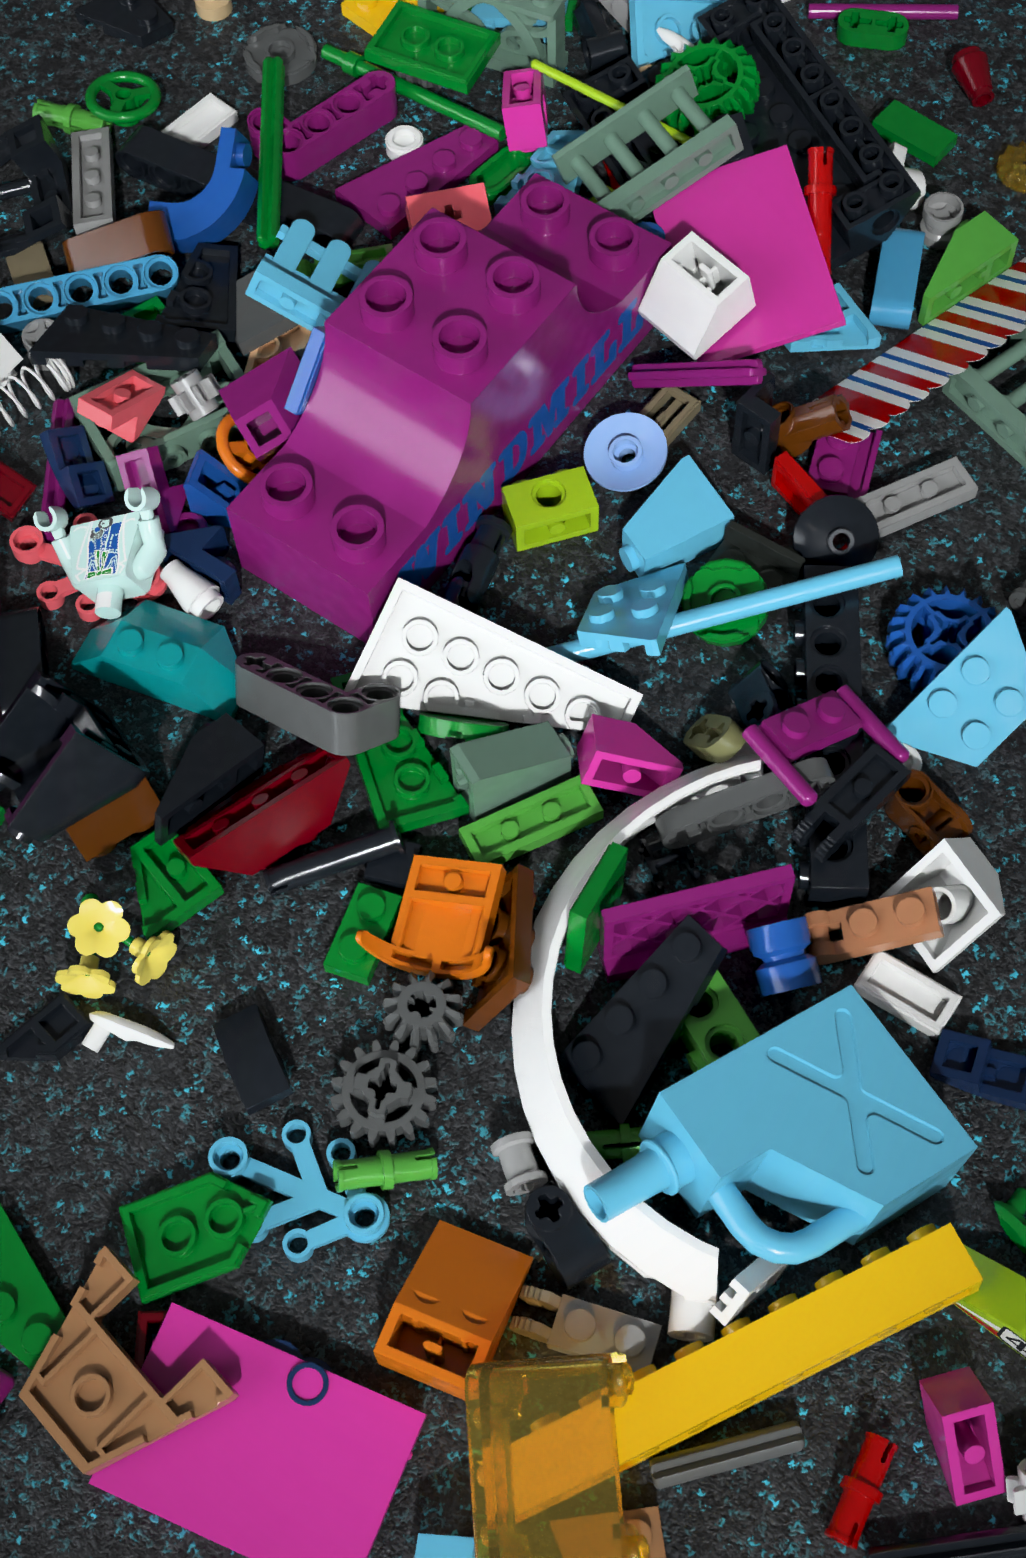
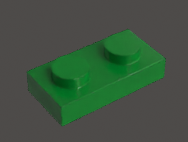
M359 882L323 963L325 972L369 986L380 960L368 953L356 942V933L358 930H366L372 935L388 942L397 921L402 896Z

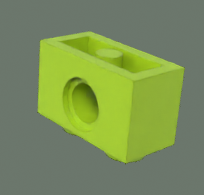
M584 466L560 469L546 476L530 480L522 479L515 481L511 485L501 487L502 510L506 522L513 530L511 537L517 552L599 531V505Z

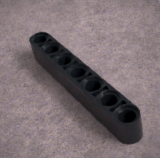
M143 125L137 127L115 154L118 165L128 175L187 200L197 196L208 185L214 172L217 156L215 153ZM250 167L246 168V171L258 181L259 171ZM281 180L280 227L284 224L290 228L295 220L305 219L315 228V235L312 239L315 243L327 248L332 240L337 239L346 242L351 247L364 228L362 219L354 210ZM258 189L253 204L242 221L256 228Z

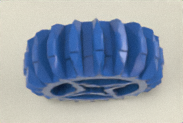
M947 585L941 590L939 595L930 587L924 591L922 597L913 593L908 598L906 605L900 604L896 609L895 615L889 621L887 628L888 635L885 640V648L889 652V666L898 667L896 671L897 679L910 678L909 687L911 692L919 687L925 688L968 645L969 641L974 639L995 618V607L983 609L982 596L970 600L966 598L965 588L958 595L951 594ZM916 630H919L923 635L922 641L924 644L920 648H917L912 638V634Z

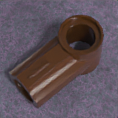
M834 394L794 407L788 401L778 402L772 406L782 413L777 448L781 453L787 451L792 457H796L806 451L814 440L849 430L852 423L849 403L842 394L837 396Z

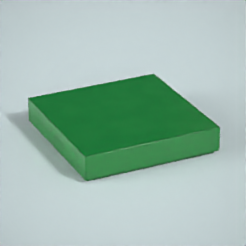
M615 842L608 845L571 907L564 958L565 968L581 974L600 941L601 910L621 904L628 853L627 847Z

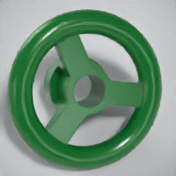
M115 71L98 77L88 86L85 93V103L89 111L97 118L114 123L120 127H131L156 111L160 105L162 95L158 84L149 76L135 71ZM116 83H135L143 87L136 89L120 88ZM100 91L105 92L110 97L111 105L109 110L100 106L96 100L97 94ZM147 99H149L145 105L141 106Z

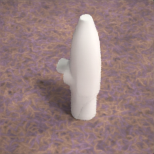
M661 27L657 28L658 35L675 53L681 54L683 52L684 43L690 47L694 46L689 40L672 30Z

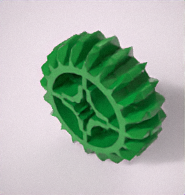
M716 36L710 43L705 44L699 38L696 46L690 47L684 43L681 54L671 52L670 62L661 63V74L655 76V85L667 75L672 74L686 64L691 70L699 94L693 99L710 120L722 114L733 115L742 112L744 119L745 115L754 114L755 102L759 101V84L761 80L755 60L752 58V55H747L743 45L735 47L731 39L721 45ZM727 77L734 79L735 83L728 82ZM679 108L663 119V121H667L669 126L677 130L679 129L680 132L690 135L692 132H694V135L699 133Z

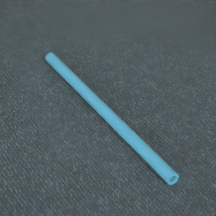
M898 555L678 612L675 615L667 638L902 577L903 569ZM579 639L546 647L574 662L617 652L611 651L608 648L594 649L581 647ZM629 643L630 648L641 646L639 644Z

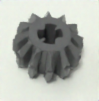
M431 970L426 975L424 981H418L416 974L410 972L408 975L409 985L406 987L394 982L391 986L394 997L384 998L383 1010L388 1013L383 1019L384 1028L386 1031H395L393 1040H397L399 1046L410 1041V1048H416L417 1053H419L422 1044H429L431 1052L436 1054L439 1051L438 1040L441 1038L453 1044L456 1036L452 1028L462 1027L464 1024V1015L459 1012L463 1007V999L459 994H452L454 988L449 978L436 985V974ZM426 1008L430 1015L421 1018L417 1010Z

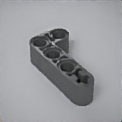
M247 653L235 659L236 704L329 753L340 756L360 754L392 741L400 734L401 692L394 685L372 683L346 692L265 653Z

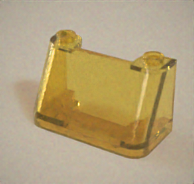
M606 1352L474 1363L469 1366L465 1377V1402L475 1558H650V1549L646 1537L640 1535L634 1525L624 1523L614 1409L624 1407L628 1396L632 1395L634 1390L633 1371L630 1364L626 1362V1354Z

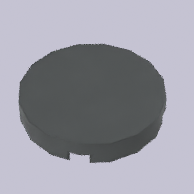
M282 23L262 27L251 34L247 40L248 45L243 50L244 64L248 74L258 83L262 84L263 60L267 56L272 58L279 56L283 59L285 67L284 87L300 83L309 77L317 67L318 50L313 35L296 25V29L287 28L286 24Z

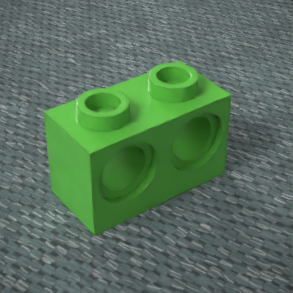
M717 969L698 1003L705 1006L710 1013L700 1018L688 1014L681 1027L683 1032L680 1038L689 1051L686 1054V1058L694 1073L720 1058L710 1049L714 1045L726 1044L735 1050L760 1035Z

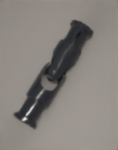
M487 514L479 516L475 526L477 531L471 543L466 544L452 571L450 580L441 595V598L474 614L499 565L498 555L504 543L509 542L513 532L511 526L506 521Z

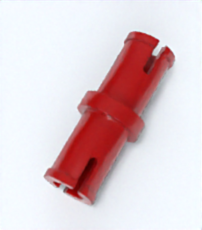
M866 1432L865 1440L850 1476L844 1475L840 1487L844 1490L830 1524L824 1532L829 1538L834 1537L836 1542L854 1550H857L858 1541L873 1505H880L884 1494L879 1490L893 1456L898 1450L896 1444L889 1443L888 1439L872 1432Z

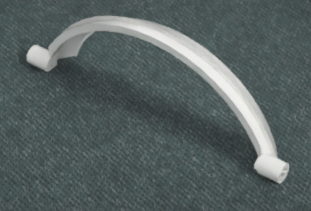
M747 742L728 761L714 763L694 770L657 788L638 800L603 827L573 858L551 889L534 921L532 928L535 931V939L531 947V967L534 970L533 980L528 990L523 994H519L513 1000L511 1033L514 1071L525 1116L546 1165L558 1187L569 1196L584 1221L614 1254L644 1278L655 1279L672 1289L667 1334L672 1338L689 1342L699 1340L710 1342L714 1340L716 1318L709 1311L718 1300L719 1248L697 1239L667 1221L645 1202L632 1207L607 1223L599 1221L591 1212L584 1197V1186L611 1171V1168L587 1136L573 1110L561 1078L553 1036V983L560 948L568 928L569 911L608 845L615 842L624 846L639 832L655 823L657 818L667 810L762 776L764 761Z

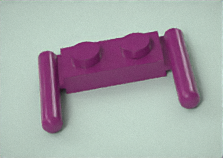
M848 685L840 687L836 692L832 690L764 719L759 726L756 724L750 725L742 733V738L801 805L805 807L812 806L817 801L818 794L791 763L857 734L860 728L876 744L900 763H905L910 755L908 749Z

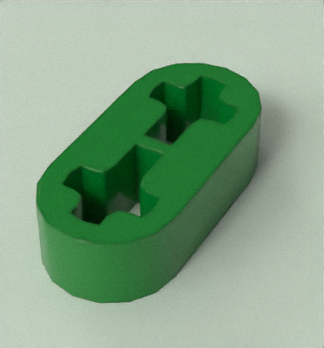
M849 8L841 12L838 17L836 37L839 42L851 47L895 51L901 49L907 41L909 21L903 15L895 12Z

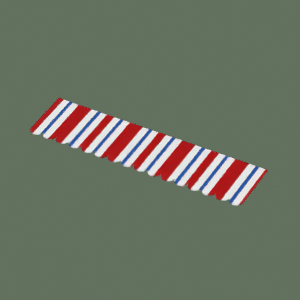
M1026 257L816 398L815 400L834 394L836 396L842 394L849 403V411L852 417L850 429L830 436L848 443H857L865 440L870 435L869 429H878L887 425L890 421V416L902 414L909 409V402L920 401L929 395V389L945 385L949 381L948 375L964 372L969 366L968 362L984 358L988 354L987 349L999 347L1007 341L1006 336L1022 332L1026 328L1024 323L1026 322Z

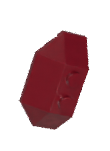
M318 747L315 749V752L304 753L287 761L211 809L192 823L185 833L175 838L173 843L193 866L252 876L260 870L271 868L279 861L280 857L299 845L311 842L317 837L319 832L331 825L351 765L348 758L329 753Z

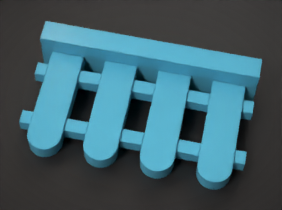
M297 219L290 228L282 224L276 235L277 238L283 240L274 257L267 253L255 270L245 295L312 332L313 327L325 326V320L346 299L332 291L339 276L342 274L355 282L349 293L350 295L380 262L369 260L362 269L348 261L351 256V249L346 242L337 239L332 240L327 248H324L312 241L315 235L314 226L305 219ZM304 254L319 261L311 277L296 270Z

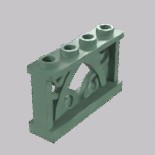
M417 0L419 7L486 28L483 22L475 14L468 11V9L480 3H486L500 11L512 25L505 27L501 31L495 29V32L500 33L501 44L486 65L487 68L500 72L531 68L530 61L537 59L563 72L568 64V51L565 50L566 0ZM437 6L447 11L446 14L438 12ZM538 19L547 22V26L534 27L533 25ZM540 38H547V45L543 44ZM543 74L544 85L554 88L557 81Z
M217 329L211 333L216 334L218 349L199 373L204 377L210 372L214 375L224 370L231 381L218 382L222 389L243 376L244 372L227 348L223 336ZM146 363L132 368L134 371L166 387L163 398L170 397L171 394L175 393L170 383L188 372L147 369ZM126 372L69 397L78 425L84 426L88 440L100 460L104 461L105 468L119 492L124 491L125 488L116 460L115 449L123 438L112 433L105 441L98 430L100 427L92 420L77 413L79 397ZM216 396L215 399L219 406L196 421H192L189 416L181 427H160L146 424L139 438L134 443L126 442L127 453L158 445L164 470L177 468L185 461L194 458L196 452L200 449L205 452L217 449L216 430L222 418L229 414L227 407L220 409L226 405L221 396ZM236 424L230 429L228 441L242 435Z

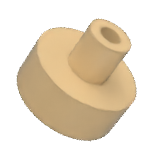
M194 0L198 16L206 21L223 20L231 14L233 9L232 0Z

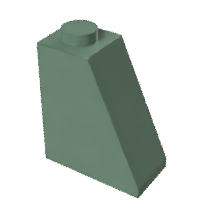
M549 721L459 743L449 748L454 789L458 794L461 793L468 803L469 815L473 822L570 778L571 758L575 756L568 738L563 733L557 735Z

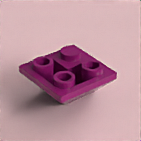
M291 346L218 390L233 421L256 459L263 465L269 462L286 444L302 414L295 415L284 408L300 365V361Z

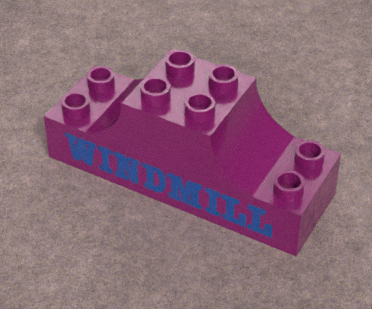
M537 173L526 182L490 223L480 231H476L432 207L325 320V345L321 367L314 389L300 420L286 444L226 508L241 567L354 637L367 643L398 577L428 591L462 552L465 545L469 544L477 531L475 526L479 516L484 514L493 515L502 505L501 487L511 485L515 481L522 480L527 476L654 327L639 314L638 308L661 258L672 249V243Z

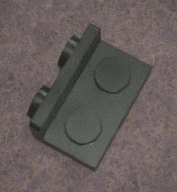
M733 520L725 527L724 540L709 559V561L729 558L744 561L759 573L768 589L802 580L806 561L793 548L779 545L762 536L756 529L750 526H742ZM783 608L769 611L768 616L776 619Z

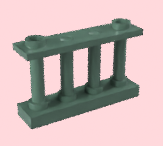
M685 64L577 139L566 144L562 149L553 154L552 158L566 185L579 176L598 201L595 204L632 223H636L744 150L737 125L728 114L713 123L694 101L693 98L699 94L691 70ZM678 108L699 132L681 146L675 142L659 122ZM645 131L665 155L647 169L642 166L626 146L628 142ZM611 154H613L632 178L613 192L609 190L592 168Z
M1025 328L1022 332L1011 335L1008 349L980 368H972L969 365L960 374L948 375L949 381L943 385L942 392L1026 469V416L1017 409L1026 402V382L1008 395L1001 394L989 383L990 380L1021 359L1026 362Z

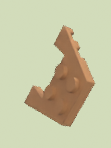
M104 1246L98 1252L93 1261L96 1266L84 1287L79 1286L70 1302L72 1308L59 1332L52 1334L18 1395L82 1474L89 1476L233 1402L239 1396L214 1365L205 1358L165 1396L158 1390L101 1323V1320L140 1283L116 1253L107 1246Z

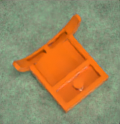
M414 854L391 943L372 935L366 930H358L355 940L377 959L409 973L413 972L417 975L426 976L431 970L438 979L469 980L479 978L489 970L492 964L494 948L489 946L507 871L502 864Z

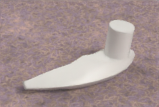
M105 1011L89 1013V1019L94 1023L81 1043L98 1053L109 1034L113 1033L125 1041H138L160 1048H175V1042L156 1030Z

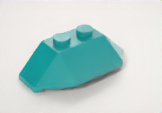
M147 599L123 611L119 618L109 619L91 629L71 663V667L74 670L214 720L226 712L234 718L239 708L236 704L235 659L237 657L225 626Z

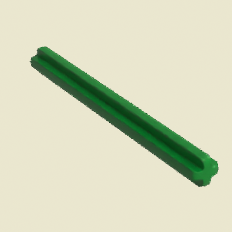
M267 56L263 60L256 239L258 246L264 250L267 248H277L280 241L276 235L280 229L285 67L283 59L279 56L274 58Z

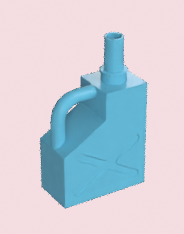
M849 985L659 1092L638 1135L642 1140L639 1149L640 1153L585 1185L583 1192L591 1212L602 1223H607L660 1192L671 1196L679 1193L696 1219L714 1209L732 1236L751 1254L773 1264L798 1265L823 1255L843 1241L852 1245L856 1244L942 1190L978 1146L854 987ZM746 1190L811 1224L792 1233L779 1232L772 1229L756 1215L741 1192Z

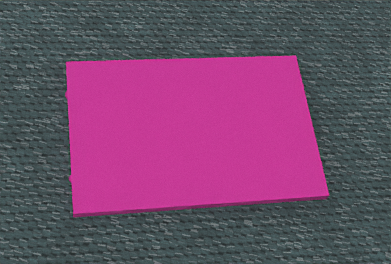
M787 145L717 167L653 211L656 224L663 229L665 240L672 243V248L693 231L750 277L756 306L705 351L697 361L737 360L846 325Z
M172 1302L156 1338L152 1341V1347L141 1370L165 1396L205 1358L214 1365L239 1396L233 1402L96 1472L92 1475L89 1484L248 1558H369L408 1460L413 1456L412 1451L427 1414L327 1370L325 1372L328 1376L329 1387L325 1397L312 1406L299 1405L288 1394L287 1378L295 1366L307 1361ZM304 1368L298 1371L292 1382L295 1395L302 1400L315 1399L323 1388L321 1374L313 1368Z

